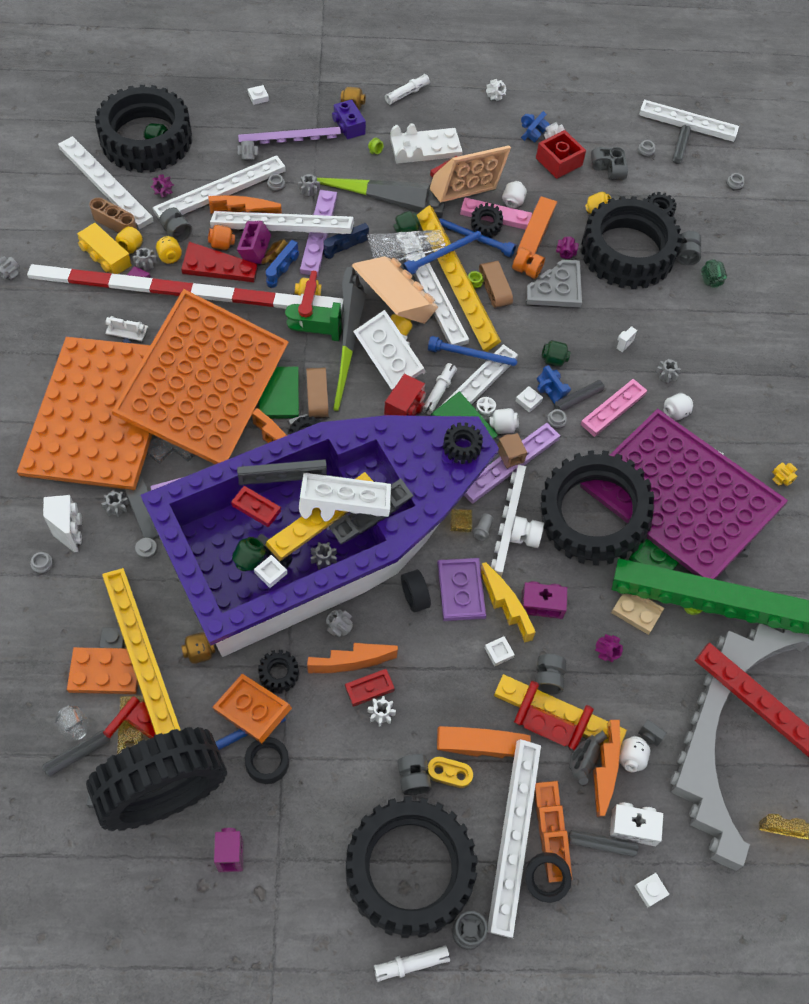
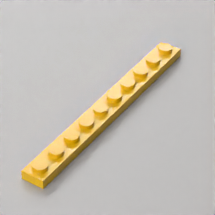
M430 205L417 214L420 225L434 252L451 244L434 209ZM454 250L438 258V261L483 351L488 352L498 345L501 340Z
M124 568L102 574L155 734H166L174 729L180 731Z

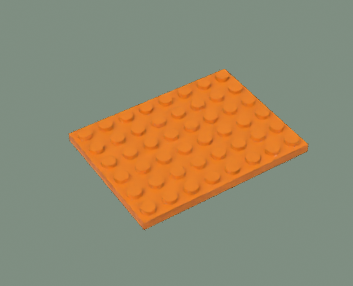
M183 289L113 408L112 415L213 464L228 460L289 341Z
M66 337L17 470L18 475L136 490L153 434L112 415V410L150 345Z

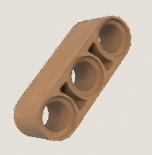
M93 198L90 201L89 205L93 219L117 233L125 227L137 229L135 217L132 213L103 198Z
M499 261L480 264L479 272L484 279L483 284L492 306L496 308L513 304L512 291Z
M306 368L309 417H329L326 368Z

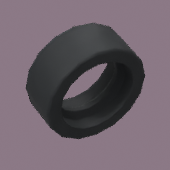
M417 569L402 574L401 584L403 592L412 612L415 613L430 608V594L421 572Z
M267 737L262 744L255 740L246 750L244 757L245 767L249 776L256 782L272 784L282 779L287 773L289 767L288 750L278 739ZM262 748H274L278 751L281 758L279 767L272 773H260L256 770L253 763L255 754Z
M545 852L537 854L528 863L525 873L527 889L533 897L541 902L552 903L559 901L567 895L571 888L572 877L569 866L562 857L555 853ZM543 863H553L562 872V883L555 891H543L535 884L534 872Z

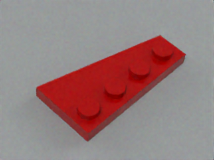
M189 242L181 270L182 274L254 283L258 268L256 263Z

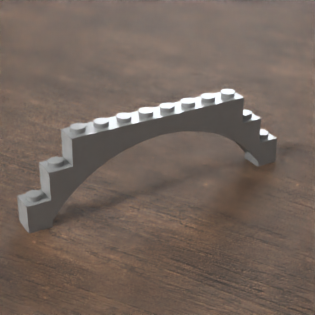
M759 623L755 629H750L747 638L728 631L724 637H719L716 648L746 673L762 661L780 653L795 649L802 652L809 645V635L793 633L782 628L775 630ZM707 673L703 683L706 686L705 691L700 693L697 704L700 705L698 712L695 711L690 721L693 724L692 730L688 731L683 743L687 744L685 751L680 752L677 763L680 764L678 771H674L670 780V784L673 785L671 793L694 803L689 813V816L692 817L690 826L715 836L709 845V850L712 851L709 859L737 871L744 866L750 844L744 842L727 811L719 788L715 765L716 730L721 710L731 691L710 673Z

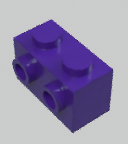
M353 100L334 104L333 121L337 122L341 133L345 135L347 140L364 135L366 132V121Z

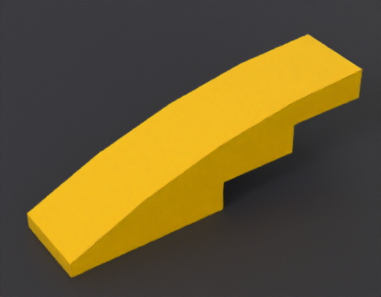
M486 562L482 563L481 577L493 608L502 607L509 626L518 625L524 643L532 641L536 632L517 596L495 570Z

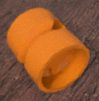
M522 247L514 259L512 269L520 273L525 272L526 276L536 279L543 268L545 257L538 254L532 255L531 251Z

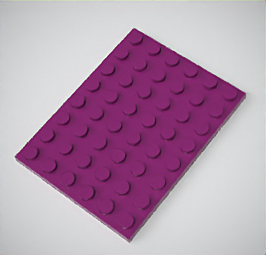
M659 409L654 411L609 455L615 457L616 453L622 455L623 461L627 462L630 459L635 462L634 468L636 470L641 468L645 472L644 480H650L651 492H654L652 527L650 532H647V539L697 576L716 579L788 502L783 496ZM602 480L580 483V487L622 520L626 523L630 521L633 505L630 495L624 489L614 483Z

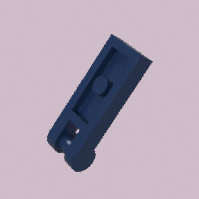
M363 223L353 227L351 234L339 233L325 239L324 257L328 259L333 258L335 253L369 240L368 225Z

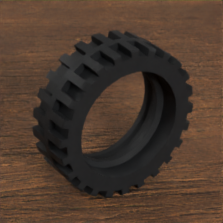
M140 85V87L136 88L128 86L127 90L123 91L120 89L117 90V94H110L108 100H103L101 108H98L96 111L95 123L102 151L105 156L107 155L110 162L115 161L116 166L119 168L125 166L128 171L136 169L140 173H143V170L155 172L157 168L163 170L169 164L175 165L178 158L182 160L185 157L184 152H188L190 149L189 144H192L188 108L184 105L182 98L177 99V94L174 92L168 93L166 88L157 89L155 85H151V87ZM143 117L159 118L172 125L162 135L146 140L129 139L117 133L127 122Z
M620 196L619 200L611 198L608 199L607 204L604 202L600 203L598 209L594 208L588 217L581 242V254L584 255L583 260L585 264H590L588 269L591 272L596 271L599 279L605 278L608 280V284L616 283L619 284L620 288L630 286L631 289H637V286L648 288L650 283L656 285L660 279L664 280L672 270L682 241V234H679L681 228L679 225H675L676 219L674 216L670 217L668 215L669 211L667 209L662 210L656 202L651 204L648 202V199L638 200L635 196H631V199ZM615 228L635 229L649 236L656 243L660 252L648 257L626 256L612 249L605 242L602 234Z
M594 450L588 451L586 456H581L580 453L574 454V460L570 462L566 458L562 461L560 469L555 467L552 470V478H546L544 482L545 490L541 492L542 521L544 522L543 527L546 529L547 537L550 541H554V546L558 551L564 549L566 557L571 559L572 556L578 557V562L585 564V560L593 561V565H599V561L606 560L608 565L614 563V558L626 559L628 551L631 550L635 553L638 550L639 543L645 542L647 532H650L652 527L654 492H651L650 480H644L645 472L641 468L638 470L634 468L635 462L630 459L627 462L623 461L622 455L618 453L613 457L609 456V451L602 450V454H594ZM602 480L614 483L630 495L633 505L631 519L624 528L606 536L584 535L573 530L564 520L562 501L566 493L576 485L586 481Z
M186 727L180 731L174 729L166 734L154 735L153 738L143 739L132 747L122 749L121 753L112 755L107 759L106 763L96 767V771L89 775L86 786L100 826L105 830L108 829V831H115L116 829L118 831H125L127 828L135 829L144 824L149 825L154 821L166 819L168 816L176 812L179 813L184 808L198 803V800L206 798L210 795L211 791L216 790L220 786L219 784L224 782L227 776V769L212 733L208 729L203 730L201 727H197L194 730L192 727Z
M404 796V801L396 802L394 798L388 800V805L381 807L379 804L373 808L371 815H365L361 819L358 829L355 828L351 842L348 844L346 882L350 890V897L356 903L362 917L365 915L370 920L372 926L384 929L385 933L391 936L392 933L401 935V938H409V936L418 935V938L426 937L428 933H436L442 930L445 925L452 923L463 910L472 894L476 881V865L478 861L477 855H474L473 851L475 846L473 838L469 839L466 834L467 827L464 823L460 825L456 821L457 815L453 811L450 814L444 811L443 804L437 802L435 806L427 803L428 798L421 797L420 801H412V796ZM405 825L420 826L435 833L445 844L451 858L452 871L447 889L434 903L419 909L399 908L386 901L376 890L370 875V858L379 839L390 830Z

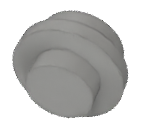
M644 140L639 145L638 150L644 156L653 155L655 144L650 140Z
M733 173L728 177L727 184L733 189H740L744 185V177L739 173Z
M272 174L267 181V185L272 190H280L285 186V181L281 175Z
M559 409L553 410L547 417L548 424L554 428L563 427L567 421L565 413Z
M142 538L136 543L135 550L140 557L150 558L156 553L157 545L151 538Z
M38 552L33 555L30 565L35 572L44 573L50 570L53 560L49 554Z

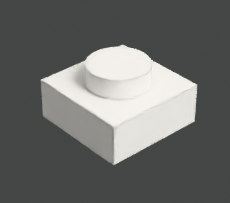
M263 85L248 89V95L253 105L269 101V96Z
M631 326L626 332L623 331L617 339L619 342L616 349L623 352L634 341L637 330Z
M528 386L516 397L515 402L530 413L542 402L543 397Z
M271 555L258 565L254 572L271 588L287 574V569Z
M504 636L486 644L484 647L494 667L514 658L515 655Z
M656 873L634 886L647 908L669 895Z

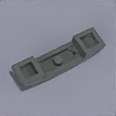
M140 474L136 490H124L144 538L155 539L159 535L141 499V494L149 491Z
M402 479L391 485L389 515L413 497ZM363 513L346 514L331 524L329 528L339 543L343 544L372 528L377 522L384 520L386 516H374Z

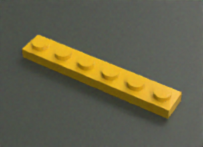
M365 472L356 478L357 480L374 482ZM313 508L312 514L307 519L300 517L266 541L265 545L281 561L348 512L335 510L333 517L329 521H324L321 517V510Z
M503 674L494 696L520 708L529 686ZM539 690L536 691L531 705L575 725L578 724L583 713L582 709ZM592 714L583 737L595 736L602 730L608 737V721ZM620 727V747L627 731ZM608 738L601 742L600 745L609 743Z

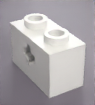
M630 803L616 804L611 813L609 837L657 846L662 841L663 813L656 812V809L652 807L639 809L634 808Z

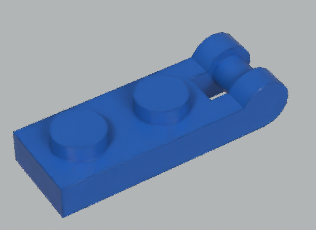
M291 240L266 269L268 287H276L279 277L287 272L289 265L293 261L297 260L299 256L298 242Z

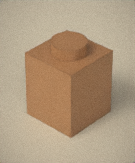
M518 433L507 434L499 438L498 452L506 468L525 463L527 451Z

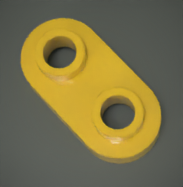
M435 757L428 764L429 770L427 773L430 775V779L435 782L457 788H465L470 785L473 779V771L465 763L443 757ZM439 767L443 772L437 774L434 769ZM457 774H463L465 779L459 780Z

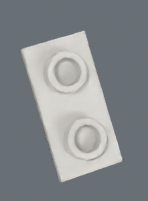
M114 316L106 318V325L109 326L105 334L143 341L148 329L147 325L142 324V322L124 321L123 319L114 318Z

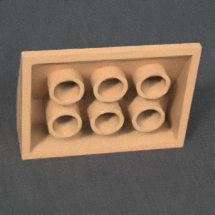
M504 146L452 158L434 174L430 190L441 203L496 189L511 147Z
M384 256L357 262L352 265L396 315L425 324L438 309V306L434 303L435 299L423 291L424 287L420 283L414 282L411 279L413 277L411 273L405 269L403 270L400 267L401 263L397 259H390Z

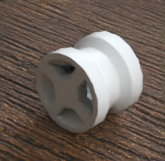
M482 397L477 401L476 410L486 421H490V417H493L496 409V403L492 398Z

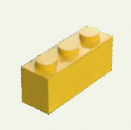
M96 223L77 233L79 247L84 252L87 251L93 261L99 262L105 272L120 274L132 266L129 253Z

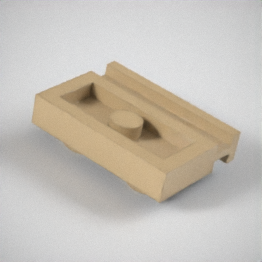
M622 594L611 613L649 635L664 608L650 599H643L631 594Z

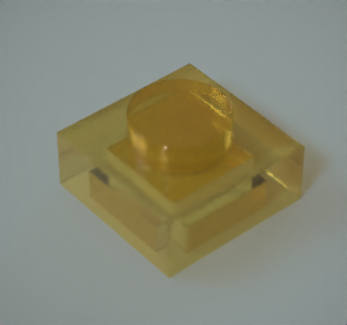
M452 509L451 531L471 532L472 510Z

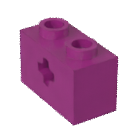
M263 221L246 222L237 248L242 259L256 264H262L261 261L265 256L271 238V233Z
M536 581L525 582L522 590L521 604L527 615L563 619L567 611V587H562L559 584L544 585Z
M223 828L221 832H215L214 864L218 872L243 871L244 842L240 831H236L235 828Z

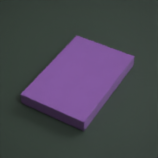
M479 558L438 560L437 567L443 621L486 619Z

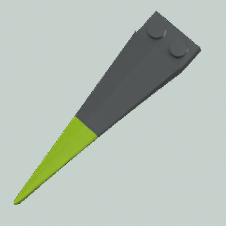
M317 178V181L322 185L374 197L420 213L430 205L437 217H442L446 201L440 203L430 190L431 183Z
M346 267L342 282L344 307L343 347L334 411H339L356 340V335L353 331L359 328L367 295L364 293V287L361 285L359 276L353 267Z

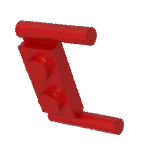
M531 681L514 722L518 725H523L525 729L565 747L567 745L575 750L579 745L594 708L586 705L578 724L575 725L531 705L539 687L537 682Z
M134 696L103 731L105 736L111 738L126 720L148 738H153L156 735L145 703L143 701L140 702Z

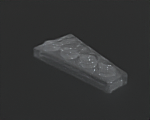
M441 230L367 235L374 259L385 256L399 261L445 247Z

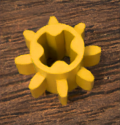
M782 462L772 471L775 475L772 480L778 486L784 484L787 487L798 477L795 474L798 469L791 463L785 465Z

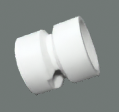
M515 516L510 542L516 544L525 542L529 547L538 548L544 522L536 520L528 522L527 518Z

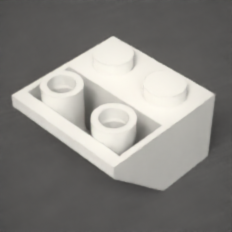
M70 495L44 497L43 516L52 535L73 552H78V545L82 544V535L79 531V525H82L81 513H78L77 503H73Z

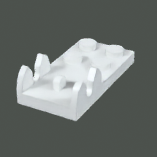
M410 123L405 133H401L398 125H395L390 132V142L396 164L462 156L463 151L456 128L417 132L415 125Z
M385 310L353 331L391 390L395 388L404 373L413 378H416L421 373H426V370Z
M304 473L299 512L304 519H307L312 514L313 508H319L324 521H329L333 517L335 510L389 517L391 484Z

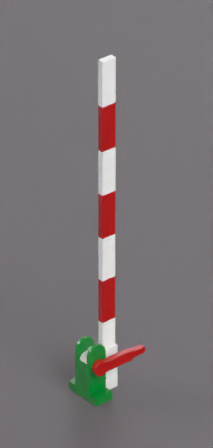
M31 264L27 273L30 279L180 296L183 289L208 300L286 309L285 315L288 318V328L295 331L331 335L332 341H339L342 331L343 299L315 295L317 271H311L310 278L306 282L304 294H301V296Z

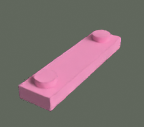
M465 197L460 215L472 217V212L475 211V208H479L480 204L484 207L487 202ZM494 204V208L498 206L499 211H502L503 225L526 230L532 216L531 212ZM483 216L481 220L494 222V219L490 216Z
M632 379L585 417L580 425L595 437L644 397L647 390Z

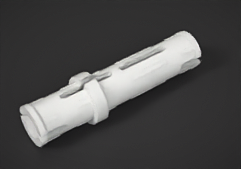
M423 74L417 79L409 80V83L386 94V102L391 105L410 93L418 92L421 87L430 83L429 77Z
M447 363L442 374L437 377L436 384L423 406L422 411L424 413L430 407L427 414L431 415L445 389L449 388L451 379L457 371L455 365L449 371L452 364Z
M444 945L403 958L397 956L395 960L374 965L376 980L380 982L396 976L402 978L407 973L450 962L447 946Z

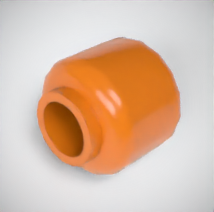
M214 225L213 228L209 229L208 243L211 244L212 248L228 250L230 245H234L235 234H232L230 227Z

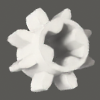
M491 80V84L487 85L486 93L490 100H501L502 96L506 95V86L502 80Z
M557 122L545 128L547 132H545L544 137L547 139L565 129L562 124L558 126Z
M384 696L378 701L373 699L374 707H368V713H373L370 721L375 720L379 722V726L384 722L390 724V716H395L396 710L391 709L393 701H386Z

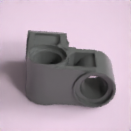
M597 147L591 151L593 169L598 171L608 170V179L627 178L628 165L626 163L625 151L622 148Z

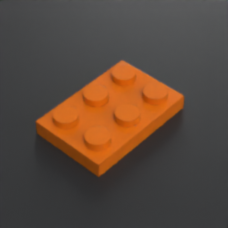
M73 647L67 685L68 693L137 694L138 681L127 649Z
M244 674L240 675L212 707L216 713L261 744L292 709L289 703Z

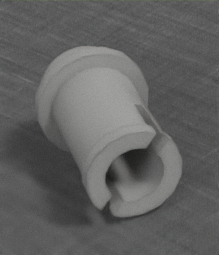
M486 513L481 515L478 526L473 530L476 539L484 541L489 537L488 531L494 521L491 515Z

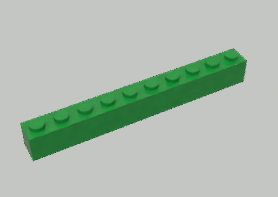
M618 558L611 588L613 591L621 594L635 595L643 599L658 600L665 604L680 605L683 608L702 610L705 613L720 614L727 618L742 619L749 623H760L771 628H782L793 633L809 635V600Z

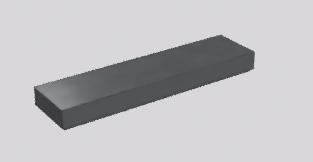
M326 460L237 467L239 485L303 480L304 473L327 476Z

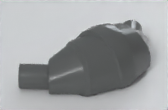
M603 730L595 736L591 735L586 740L581 741L571 754L569 769L572 771L573 777L578 779L581 785L588 783L587 775L591 773V770L596 765L600 743L608 738Z

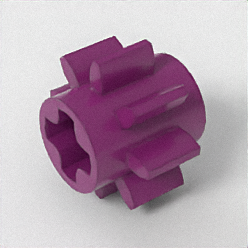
M160 174L158 178L152 179L154 182L151 188L155 191V195L161 193V197H166L167 194L173 193L171 189L174 184L170 181L171 177L164 178V174Z
M564 237L562 240H558L556 252L560 253L562 258L570 259L573 255H577L579 243H575V239L572 237Z
M608 634L601 637L597 641L595 651L600 653L598 658L610 662L618 659L623 652V645L618 644L620 638Z

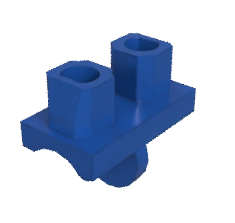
M544 111L536 120L533 114H524L522 116V127L528 128L521 137L524 141L530 138L535 143L542 133L546 131L545 128L550 124L544 119L547 115Z
M548 365L544 366L543 372L537 377V381L540 383L537 390L539 393L546 392L555 404L556 401L567 396L571 388L568 384H562L560 382L561 374L558 370H552Z

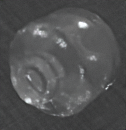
M69 705L58 712L55 724L64 739L79 740L89 730L90 720L82 708Z

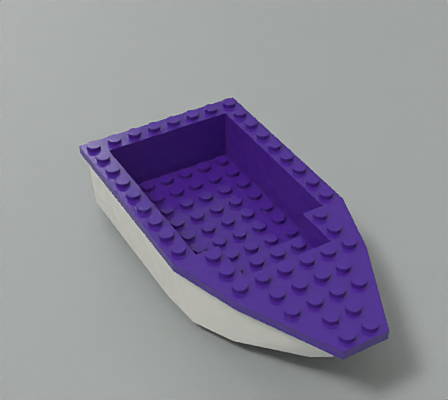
M384 415L320 422L141 494V499L210 646L216 644L220 654L224 657L361 595L398 574L427 542L438 525L446 518L498 454L499 447L477 416ZM460 422L462 426H464L465 422L468 423V427L474 425L475 430L479 429L480 434L483 436L481 453L476 460L472 459L471 463H468L467 460H465V464H461V460L455 463L454 458L450 460L448 454L445 455L444 436L448 428L451 429L453 424L456 427L457 423ZM466 439L455 440V444L459 447L467 448L471 446V443ZM326 460L327 476L356 479L365 472L374 482L392 485L399 479L403 480L413 495L408 502L389 515V517L377 522L372 528L343 544L339 543L330 529H324L292 552L293 560L289 567L286 568L287 574L271 588L255 574L254 570L246 572L239 570L232 559V554L241 539L248 537L257 538L260 534L270 539L302 517L299 512V502L303 480L239 485L237 467ZM243 486L281 507L280 514L269 528L232 507L231 501ZM318 542L321 544L330 542L331 549H337V554L335 555L337 562L331 563L326 568L318 569L316 563H311V557L313 556L311 555V548L316 549Z

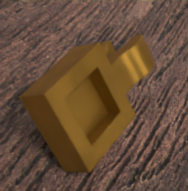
M284 239L274 242L266 252V257L262 259L261 263L269 262L271 265L288 243Z

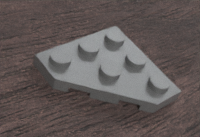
M561 260L553 269L543 273L534 283L528 284L526 288V304L581 308L580 261Z

